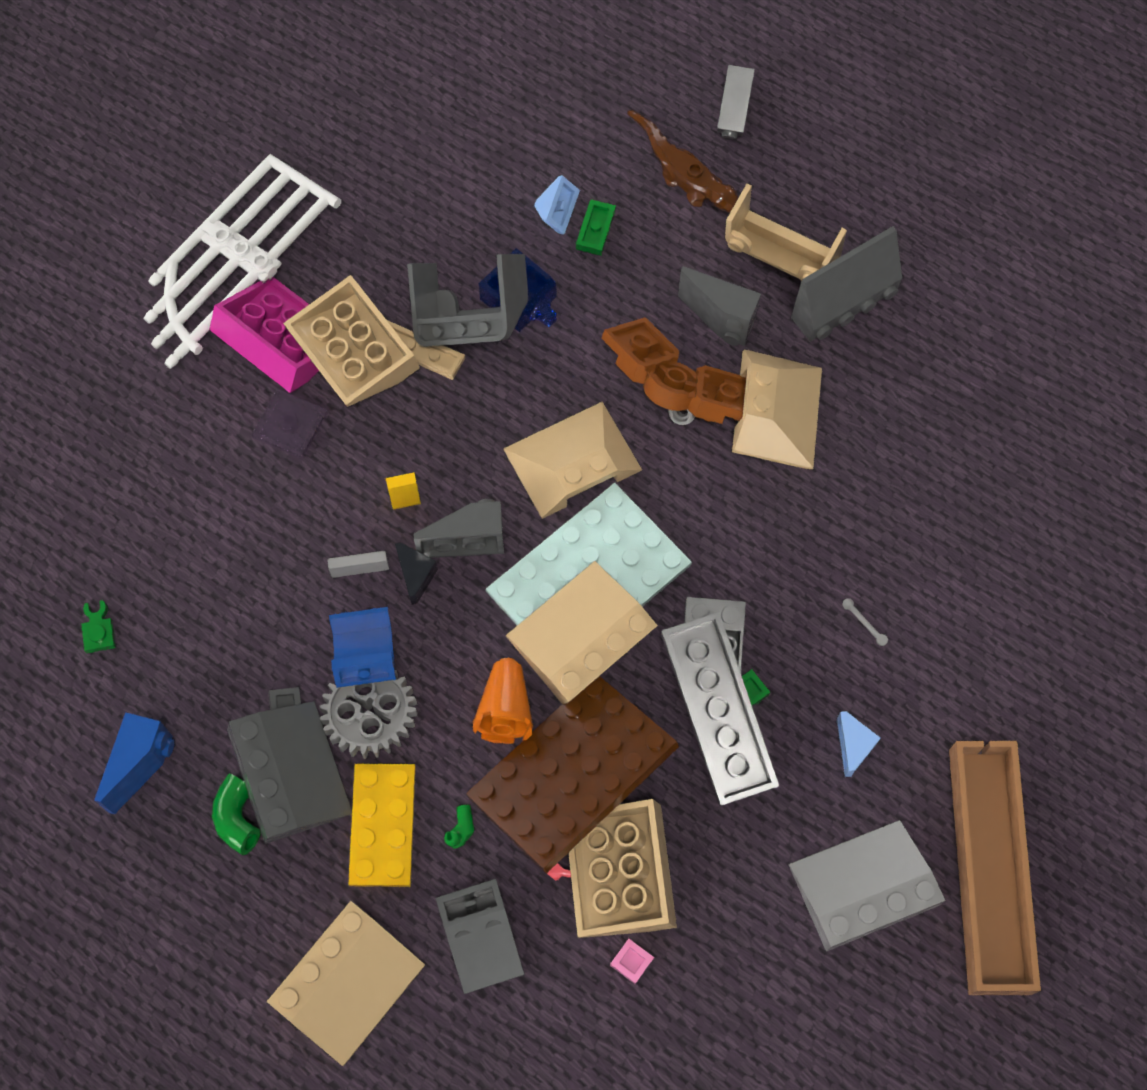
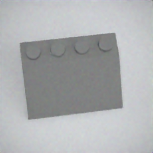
M900 820L789 864L826 952L938 907L945 901L930 867Z

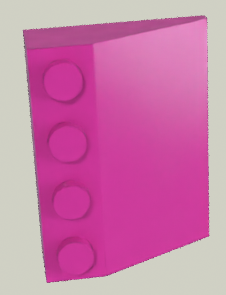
M268 278L264 283L259 281L214 305L209 330L289 393L309 382L319 371L283 324L309 304L276 278Z

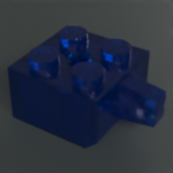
M516 248V249H515L512 253H510V254H523V253ZM525 256L528 303L515 326V329L519 332L532 320L538 319L548 327H551L557 321V313L550 307L551 302L557 297L556 283L548 273L527 256ZM496 267L478 283L480 300L490 308L501 307L498 268Z

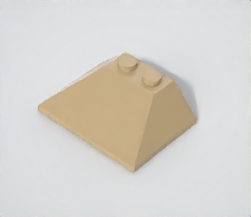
M744 349L740 376L746 378L743 417L734 428L732 452L799 468L813 469L822 368Z
M603 402L503 449L542 519L566 508L568 498L612 477L615 478L616 482H619L642 471Z

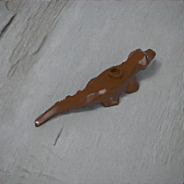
M634 110L627 111V114L645 130L653 152L662 165L663 177L669 187L679 186L687 193L686 196L689 203L694 207H702V202L708 199L718 209L728 213L731 212L738 200V195L733 186L723 184L722 180L715 176L691 152L671 144L653 122Z

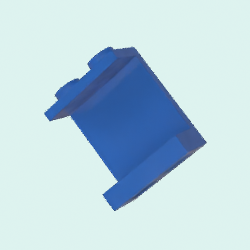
M388 607L329 615L334 646V659L331 662L336 688L396 680L392 628Z

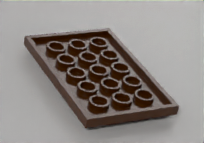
M599 676L571 701L562 704L532 732V735L527 740H523L474 785L466 795L547 874L675 752L679 745L674 738Z

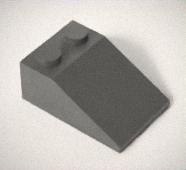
M684 266L681 269L678 297L717 336L723 338L726 343L734 346L738 344L745 346L756 320L761 294Z
M482 499L478 503H470L414 533L416 551L430 558L504 554L501 502H495L492 499Z

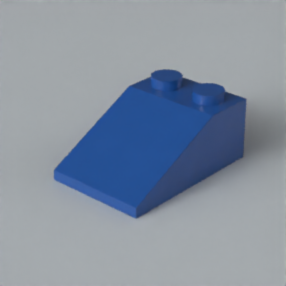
M125 712L94 799L108 813L115 814L163 765L165 757L171 756L174 749L173 736L161 721Z

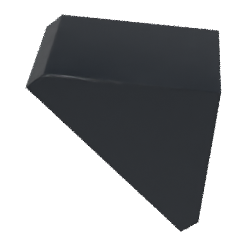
M401 542L396 543L395 546L411 605L419 602L438 570L437 563L432 558Z

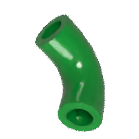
M229 773L220 785L213 800L212 821L218 836L231 849L241 855H247L256 846L261 831L246 821L242 815L245 802L249 798L245 782Z

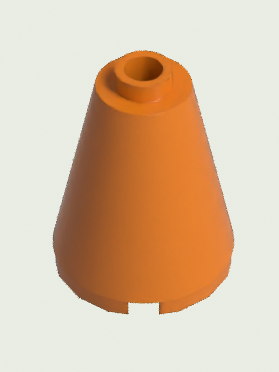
M502 658L493 664L473 720V732L476 734L479 731L481 738L485 741L514 744L515 738L523 737V740H527L532 735L533 723L522 665L515 659Z

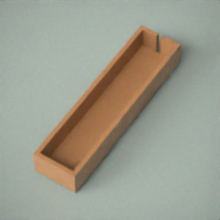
M956 741L949 749L968 994L1033 995L1041 991L1018 744L1017 741H989L984 747V741Z

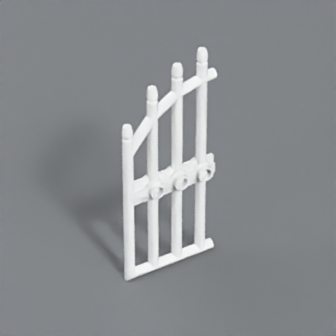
M269 154L148 280L155 287L162 281L163 277H166L163 297L153 306L152 310L146 313L143 319L150 324L165 309L169 319V323L163 328L160 335L153 339L151 345L156 349L162 347L166 343L165 341L174 333L182 340V343L166 359L164 364L171 369L190 350L195 355L201 353L203 347L198 341L209 331L213 311L191 334L183 324L238 266L247 271L248 274L223 300L253 285L257 279L263 283L268 278L271 279L282 265L277 258L328 205L338 208L341 204V199L272 154ZM271 168L281 173L230 227L220 221ZM290 180L300 185L249 240L239 234ZM309 192L319 198L268 253L258 247ZM200 241L209 245L210 248L176 282L178 264ZM219 253L228 258L229 261L178 313L175 299Z

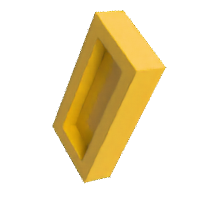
M415 473L386 478L393 510L421 504Z

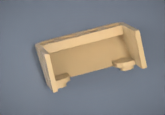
M746 184L726 219L725 239L730 249L739 253L744 252L801 279V281L841 257L847 232L846 229L841 228L832 247L828 248L749 210L752 185Z

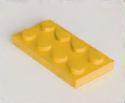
M355 764L349 886L411 887L415 764Z

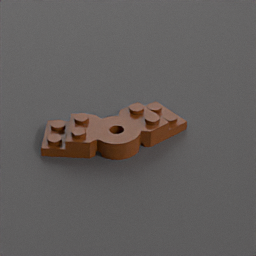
M646 317L604 330L602 339L618 355L615 364L632 381L643 384L645 394L655 404L675 411L688 409L695 417L719 424L723 423L725 416L738 421L742 419L746 388L745 377L706 365L697 368L696 372H694L688 366L678 363L679 350Z

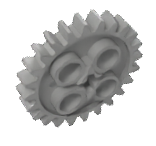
M395 670L396 680L336 688L334 684H328L332 694L322 695L324 701L328 704L320 705L321 712L325 714L320 717L323 725H326L323 728L325 734L331 735L329 739L333 745L339 743L338 747L341 752H344L349 747L351 757H354L358 750H360L364 759L367 758L369 751H373L375 757L378 758L380 749L384 748L389 754L391 753L390 744L393 743L400 747V736L409 738L406 727H415L414 720L410 717H415L418 714L416 708L413 707L417 704L414 696H411L413 694L412 687L406 686V678L401 677L397 679V670ZM364 687L372 688L371 692L367 695L358 694ZM352 697L357 701V703L351 700H347V698ZM386 703H396V706L391 710L382 709ZM362 707H364L365 709H367V711H366L365 713L363 712ZM372 707L375 711V714L369 711L370 709H372ZM347 711L355 712L349 719L341 718ZM380 718L391 722L390 724H385ZM371 726L379 727L378 731L374 734L365 733L366 729Z

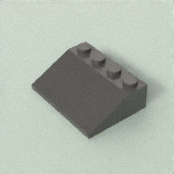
M894 226L802 279L791 318L809 342L816 338L819 340L826 338L833 331L834 327L839 324L842 327L848 325L855 318L854 315L861 311L864 314L868 313L877 305L876 302L883 298L889 300L898 293V287L902 280L897 230Z
M314 701L262 711L229 721L227 731L265 844L352 815V810Z

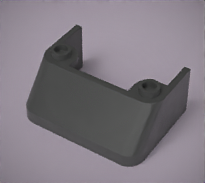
M525 254L496 255L501 307L459 311L458 299L454 292L439 290L437 263L407 264L413 334L416 342L421 346L427 347L494 342L508 339L528 303Z

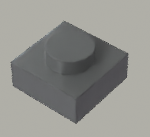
M299 687L269 690L268 692L270 710L301 704Z

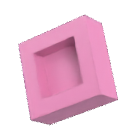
M628 939L610 966L636 984L654 957Z

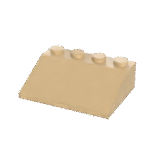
M351 275L283 323L347 407L399 384L420 368L415 355Z
M594 561L511 630L506 637L557 699L564 704L571 701L658 625L639 602Z
M654 799L619 804L569 852L577 935L579 938L643 933L677 928L661 805Z
M350 901L267 1000V1003L339 1064L344 1066L423 969L425 964L375 920Z

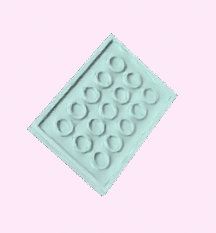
M613 483L488 586L486 592L516 625H519L591 563L596 561L643 607L689 568L692 562L616 483Z

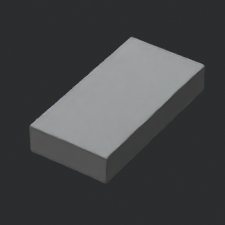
M386 551L328 559V568L332 578L389 570Z

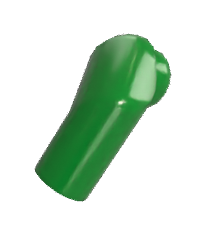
M471 805L456 807L458 824L450 832L447 831L444 836L445 843L451 848L462 847L474 833Z

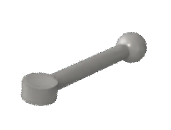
M845 599L842 603L843 607L850 610L876 638V643L879 646H885L888 642L887 636L876 631L854 607L852 599Z

